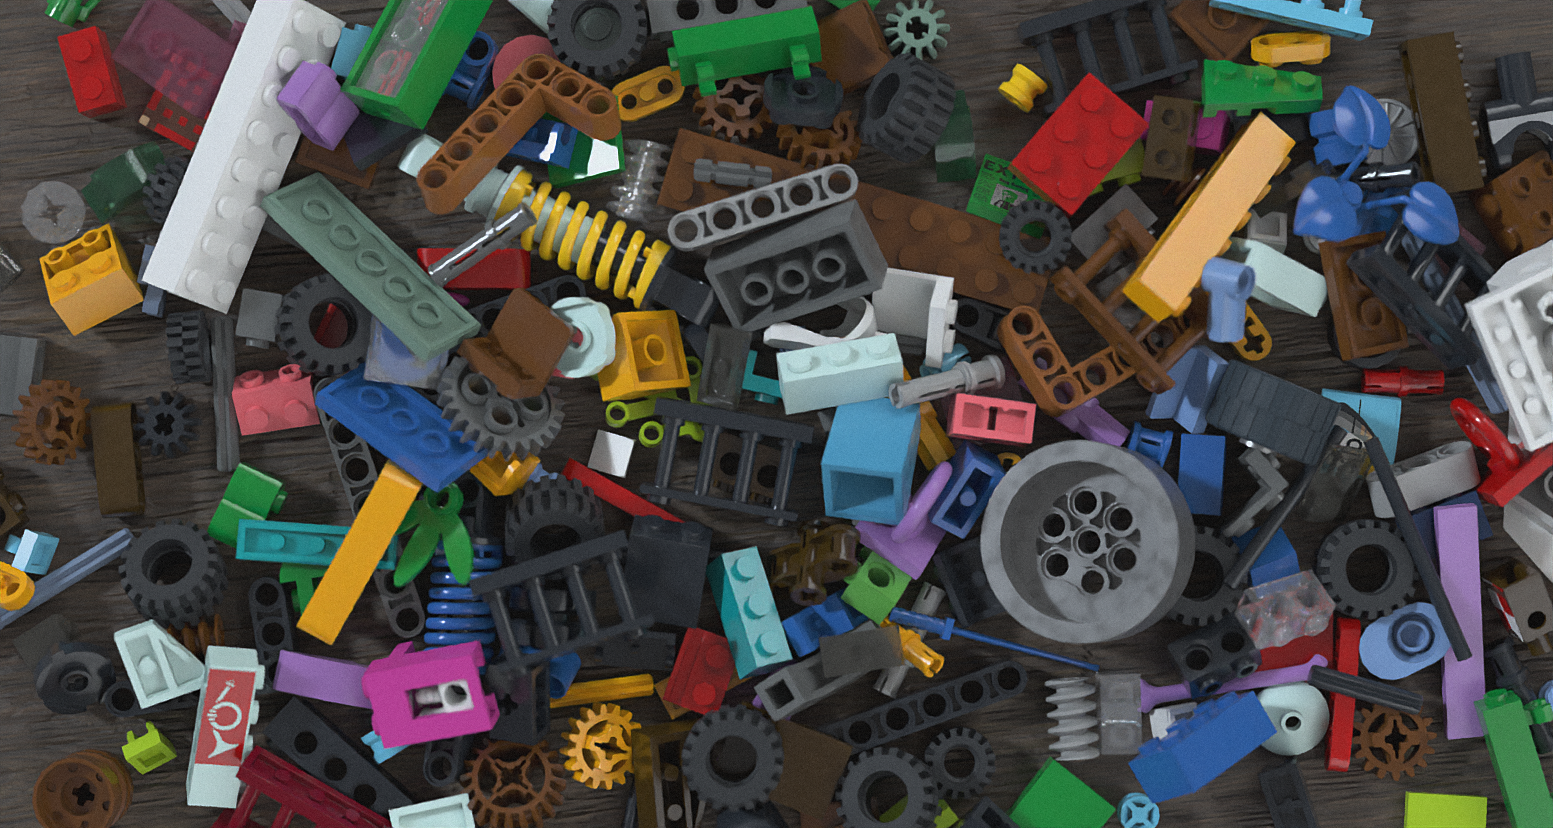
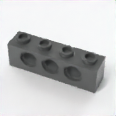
M644 0L650 40L659 38L660 44L673 43L672 31L808 7L807 0H774V6L768 9L759 7L754 0H733L736 5V11L727 15L717 10L715 6L716 0ZM684 2L691 3L697 9L698 16L692 20H684L678 16L676 7Z

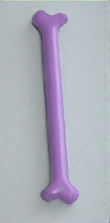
M1316 654L1308 663L1303 665L1253 672L1247 677H1236L1226 682L1214 694L1307 680L1312 665L1326 667L1328 661L1324 656ZM1141 679L1137 685L1141 696L1136 703V707L1141 712L1148 713L1156 704L1191 697L1183 683L1155 687Z

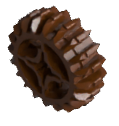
M484 737L482 742L485 750L482 751L472 747L470 753L474 761L464 760V767L468 773L460 775L459 778L460 786L464 787L460 794H468L469 802L467 807L472 811V815L477 814L476 823L481 827L490 821L489 828H501V826H505V828H528V824L533 822L537 828H542L544 824L541 816L554 818L556 813L552 805L559 806L563 804V795L559 792L567 789L566 780L561 778L566 774L565 768L562 764H557L560 760L558 752L556 750L548 752L549 743L546 740L532 746L499 739L498 742L492 743L490 739ZM518 758L517 761L512 763L503 762V760ZM536 767H539L545 775L544 786L539 794L534 791V787L530 783ZM487 772L492 775V779L496 783L492 789L493 795L488 800L481 792V784ZM518 779L520 781V785L515 784V782H517ZM507 781H510L511 784H509L508 786H506V782H507ZM513 803H521L524 805L517 808H506Z

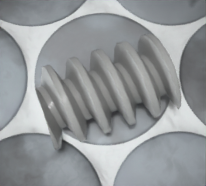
M1090 677L1059 678L1045 682L1046 687L1056 689L1057 691L1056 694L1046 698V702L1058 706V709L1047 713V718L1059 721V725L1048 729V734L1060 737V741L1049 745L1050 750L1061 753V757L1055 760H1083L1100 755L1099 749L1088 746V744L1099 739V734L1087 730V728L1098 723L1096 717L1086 714V712L1097 707L1095 701L1085 699L1086 696L1096 691L1095 686L1084 683Z

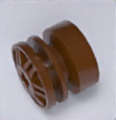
M88 748L55 761L41 772L33 788L32 805L36 819L43 828H109L125 816L132 803L134 785L130 771L119 757L106 750ZM87 784L90 785L89 791L95 794L90 799L88 798L89 791L83 789V786Z

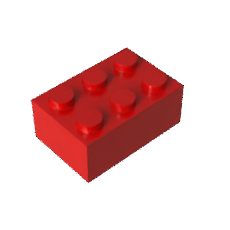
M1089 72L1015 157L1007 169L1044 201L1054 203V206L1060 208L1068 219L1150 124Z

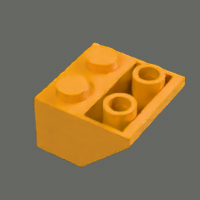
M109 223L98 229H92L75 241L63 247H57L47 255L39 258L50 303L74 336L144 301L140 284L137 283L138 277Z

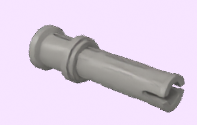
M991 354L984 356L979 362L969 364L966 361L956 363L951 370L891 384L889 387V398L891 404L896 406V409H900L915 403L951 394L974 395L976 390L987 387L995 390L1002 388L1004 385L1005 370L1001 360L996 355Z

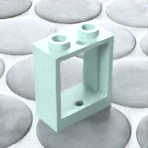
M1228 237L1232 244L1220 258L1254 268L1256 281L1250 296L1273 308L1312 317L1317 316L1319 309L1327 299L1328 290L1324 276L1261 242Z

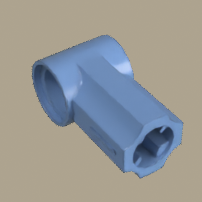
M1212 257L1206 263L1202 272L1201 285L1203 290L1209 293L1207 334L1209 339L1218 342H1236L1243 338L1245 304L1254 289L1256 273L1253 267L1219 257Z

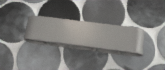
M836 164L682 212L674 216L670 221L668 227L669 238L679 250L693 251L843 204L851 200L855 195L858 185L857 175L849 166ZM835 174L847 176L851 182V188L844 194L832 192L828 186L830 177ZM797 186L809 188L813 194L812 201L806 206L795 205L790 199V192L793 188ZM759 198L771 200L775 206L774 212L767 218L755 216L751 210L754 201ZM721 210L732 211L737 219L733 228L724 231L718 229L713 223L716 213ZM682 222L694 223L698 228L697 237L687 243L679 241L675 235L679 224Z

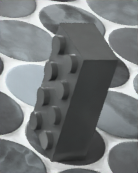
M855 199L715 246L711 250L704 271L739 336L881 290L888 264Z

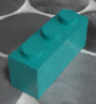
M757 546L721 554L707 566L706 574L739 679L775 672L789 662L792 656Z

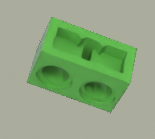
M864 545L858 555L864 560L862 564L858 562V570L854 575L843 578V581L848 583V586L840 598L880 625L896 605L912 577Z

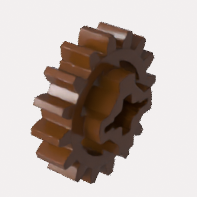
M759 73L715 80V86L722 82V89L717 91L715 95L701 97L699 87H696L693 98L699 101L695 102L693 113H703L699 122L700 127L710 124L713 127L710 136L714 138L719 133L725 134L724 140L729 143L733 136H738L741 145L746 143L748 134H751L756 140L759 139L763 132L762 128L769 130L773 123L770 119V111L763 102L764 85L767 77L761 78ZM760 108V113L749 121L750 113L756 112V109Z
M851 110L843 113L840 111L833 118V123L828 128L819 129L813 126L790 123L779 125L776 137L780 138V149H789L787 156L789 161L796 158L801 160L800 168L804 169L808 164L814 165L815 171L822 169V167L836 164L849 166L851 159H857L861 148L862 140L859 138V132L857 131L858 121H850L853 113Z
M42 379L40 385H29L30 396L20 395L18 397L23 405L22 409L13 410L12 412L15 417L19 418V423L11 427V431L20 432L21 435L15 442L16 446L25 447L23 456L35 459V463L64 465L65 459L75 460L77 458L75 448L85 449L87 446L82 439L83 435L92 434V429L86 427V421L91 419V413H86L84 410L90 403L89 399L79 397L82 389L70 386L69 381ZM53 397H58V398H60L63 402H61V401H56V400H54ZM43 442L51 444L52 447H46Z
M1370 703L1372 707L1370 710L1359 707L1357 711L1362 716L1360 722H1353V728L1357 729V735H1352V743L1358 744L1359 748L1355 749L1351 754L1356 759L1365 758L1361 765L1363 770L1369 771L1375 766V777L1383 779L1386 772L1389 771L1390 778L1394 781H1399L1400 771H1403L1409 777H1413L1415 774L1412 766L1415 764L1424 768L1427 766L1422 756L1424 753L1434 754L1435 750L1428 746L1427 742L1437 738V733L1427 731L1426 729L1433 722L1432 717L1419 716L1424 708L1423 706H1421V710L1417 715ZM1399 712L1407 715L1414 723L1415 728L1406 727L1402 723V716L1399 715ZM1380 715L1379 723L1372 730H1368L1373 720ZM1392 730L1400 734L1399 739L1393 740L1392 744L1385 742V736L1390 735ZM1412 745H1415V748L1412 751V753L1404 759V754L1406 753V751ZM1370 746L1378 747L1382 751L1385 763L1374 757L1369 749Z

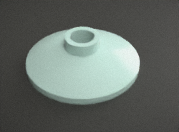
M1305 681L1266 686L1257 695L1258 700L1277 730L1276 734L1261 744L1269 751L1287 756L1302 754L1315 747L1324 737L1329 725V709L1323 695L1314 686L1309 685ZM1291 716L1299 718L1296 726L1287 727L1285 725L1287 718Z

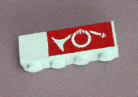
M208 646L186 781L188 805L236 808L238 793H244L247 784L235 776L240 765L253 748V736L248 735L249 725L256 724L258 719L259 702L254 700L255 689H262L264 683L265 668L264 665H258L256 649Z

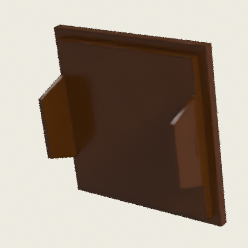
M859 0L817 21L822 61L810 64L827 71L826 78L830 79L834 84L837 78L843 86V96L871 83L881 68L892 58L894 59L868 0Z

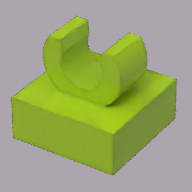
M151 721L146 722L148 729L146 735L139 738L131 730L127 732L129 743L122 746L125 759L142 775L177 757L173 743Z

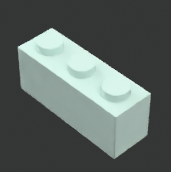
M895 333L776 354L779 385L786 415L889 397L890 385L903 382V363Z

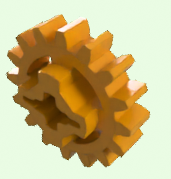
M595 702L593 703L592 710L584 707L580 708L581 719L569 718L568 720L573 728L571 733L562 732L561 737L568 740V746L562 747L560 753L568 755L570 758L563 764L564 768L574 771L572 778L578 782H585V786L597 789L599 786L609 790L612 788V780L623 785L626 783L624 773L627 771L634 774L631 729L641 728L640 723L630 721L633 714L630 711L620 710V706L608 703L606 706L605 704ZM604 742L605 745H609L611 748H603L601 750L600 747L594 746V743L602 744Z

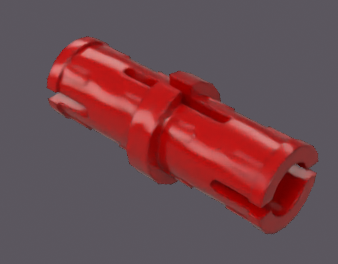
M1398 366L1397 369L1363 368L1361 391L1362 393H1397V397H1407L1408 393L1442 395L1444 390L1440 387H1444L1443 370L1408 369V366Z

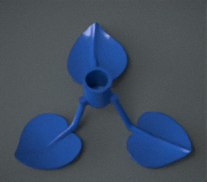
M1355 86L1344 87L1342 94L1336 100L1333 107V127L1344 143L1351 147H1360V152L1343 175L1339 176L1336 181L1331 177L1320 176L1311 180L1306 185L1296 210L1294 234L1313 236L1331 242H1340L1346 240L1354 233L1357 223L1356 213L1359 214L1368 209L1404 204L1406 208L1403 211V222L1415 236L1426 242L1439 245H1449L1456 242L1459 236V226L1454 204L1446 191L1434 183H1417L1411 188L1410 197L1402 195L1365 203L1361 202L1363 198L1362 190L1356 183L1349 182V178L1367 156L1369 147L1380 150L1387 146L1391 132L1390 122L1385 110L1372 95Z

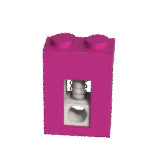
M413 641L397 644L388 658L372 661L363 674L361 683L363 694L366 699L371 700L373 707V730L376 736H381L384 749L492 730L500 713L494 693L483 694L477 667L484 666L486 661L480 641L420 652L415 651ZM457 684L462 686L466 690L467 695L455 693L451 685Z

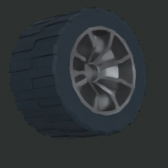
M1232 359L1229 361V366L1216 391L1205 419L1206 422L1241 437L1239 442L1254 449L1257 448L1261 452L1266 454L1270 452L1274 457L1279 453L1302 463L1315 466L1341 409V405L1329 398Z

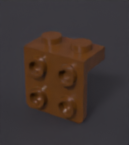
M1539 150L1504 174L1484 184V187L1467 194L1508 261L1536 248L1553 237V161L1545 150Z
M515 288L488 335L483 338L464 339L457 353L468 361V367L472 371L486 376L497 385V391L503 396L513 400L540 396L572 341L575 331L570 324L526 289Z

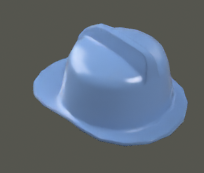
M1417 602L1405 605L1402 609L1393 611L1392 615L1381 617L1370 624L1360 638L1359 653L1362 663L1370 673L1382 679L1395 680L1406 677L1435 663L1445 656L1451 645L1434 606L1428 603Z

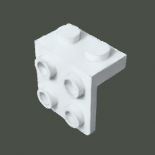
M887 268L882 289L872 293V306L878 330L886 333L927 339L925 366L941 368L944 354H952L955 330H950V324L955 323L958 300H952L954 278Z

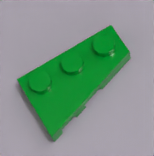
M1204 59L1201 71L1202 118L1216 117L1217 110H1234L1236 116L1250 115L1251 109L1267 108L1274 114L1320 111L1323 100L1321 76L1312 75L1304 71L1289 72L1275 70L1268 66L1255 67L1235 64L1228 60L1214 61Z

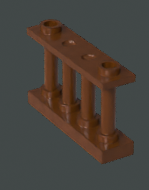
M1125 208L1112 216L1103 225L1109 233V239L1075 273L1066 266L1054 273L1049 279L1055 285L1054 289L1057 295L1064 302L1073 304L1137 372L1136 377L1140 384L1148 391L1159 395L1171 390L1176 385L1167 372L1201 338H1207L1210 342L1214 341L1209 339L1207 334L1209 296L1200 286L1198 288L1193 286L1188 293V296L1192 299L1182 311L1190 320V327L1155 361L1140 343L1164 319L1157 322L1149 314H1146L1128 332L1112 315L1129 298L1122 292L1123 288L1157 243V240ZM1120 250L1126 251L1136 262V269L1100 302L1085 284Z

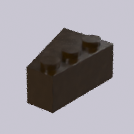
M703 717L631 729L639 828L701 827L706 801L703 803L697 798L698 793L696 790L691 791L689 788L687 775L683 774L682 753L694 724ZM714 745L712 746L711 751H710V762H711V765H712V766H714V762H715V761L711 760V758H712V753H713V749H714Z

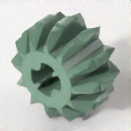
M911 0V10H908L901 1L898 2L895 7L900 17L888 13L885 20L894 27L883 30L885 38H897L888 45L891 53L902 47L904 49L902 51L903 54L915 53L914 56L923 60L922 52L925 51L931 60H935L938 54L933 45L939 48H946L948 43L939 35L949 33L950 25L937 24L945 16V11L941 9L932 15L930 13L934 3L932 0L926 1L924 9L919 8L918 0ZM914 22L919 23L920 29L927 30V34L923 32L919 40L914 39L913 33L906 32V28L910 30Z

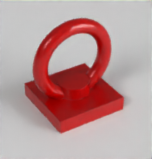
M1464 398L1452 400L1450 411L1453 418L1471 442L1489 459L1487 463L1489 470L1480 477L1481 482L1470 489L1477 492L1480 500L1503 507L1553 464V443L1550 442L1533 451L1525 449L1522 441L1518 445L1516 443L1511 444L1495 423L1472 402Z

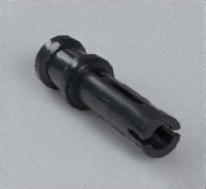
M1513 637L1499 638L1483 647V658H1488L1497 676L1495 679L1497 686L1507 691L1512 690L1521 699L1524 706L1538 699L1528 680L1530 670L1528 666L1522 665L1513 648L1515 643ZM1550 722L1529 725L1537 753L1545 754L1553 751V728Z

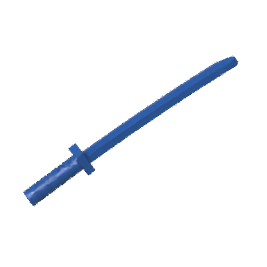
M895 606L889 612L888 621L916 627L924 631L928 630V632L935 634L938 633L939 637L945 640H950L952 633L1097 672L1100 665L955 627V619L945 616L944 619L922 613L918 614L915 611H908L904 608H896Z

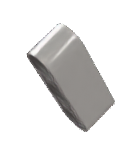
M1468 441L1452 442L1391 465L1410 511L1471 489L1481 482L1473 444ZM1373 471L1366 476L1374 513L1376 517L1380 518L1394 517L1378 476Z

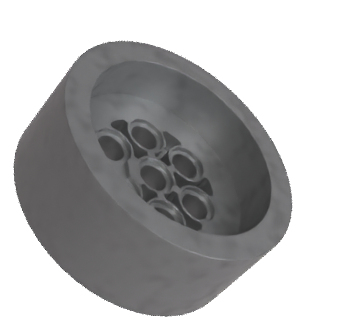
M1083 440L1066 441L1043 447L1029 454L1013 466L995 488L984 514L981 530V554L985 573L993 592L1004 608L1022 625L1039 635L1060 642H1107L1127 638L1144 631L1164 617L1174 606L1186 587L1192 571L1195 556V530L1191 512L1184 495L1170 475L1151 459L1138 452L1116 445ZM1088 492H1092L1097 498V507L1090 514L1086 513L1082 507V499ZM1126 508L1131 512L1133 522L1131 527L1124 531L1118 526L1117 517L1120 511ZM1060 515L1065 521V530L1057 537L1052 533L1050 524L1055 516ZM1094 531L1099 535L1101 544L1098 551L1092 554L1087 550L1085 540L1088 534ZM1128 548L1134 551L1137 559L1135 566L1129 571L1123 568L1120 560L1121 554ZM1061 554L1069 562V568L1063 576L1058 575L1054 569V561ZM1095 571L1099 572L1104 578V586L1099 593L1093 592L1089 586V578Z

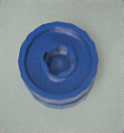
M1333 109L1307 115L1311 137L1319 140V143L1313 148L1317 170L1351 164L1360 152V147L1347 145L1335 132L1332 122Z

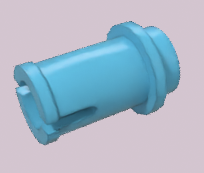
M960 343L954 344L952 354H944L941 368L925 366V358L923 365L920 366L921 377L949 371L956 363L962 361L970 364V356L963 359L960 358L969 353L968 350Z

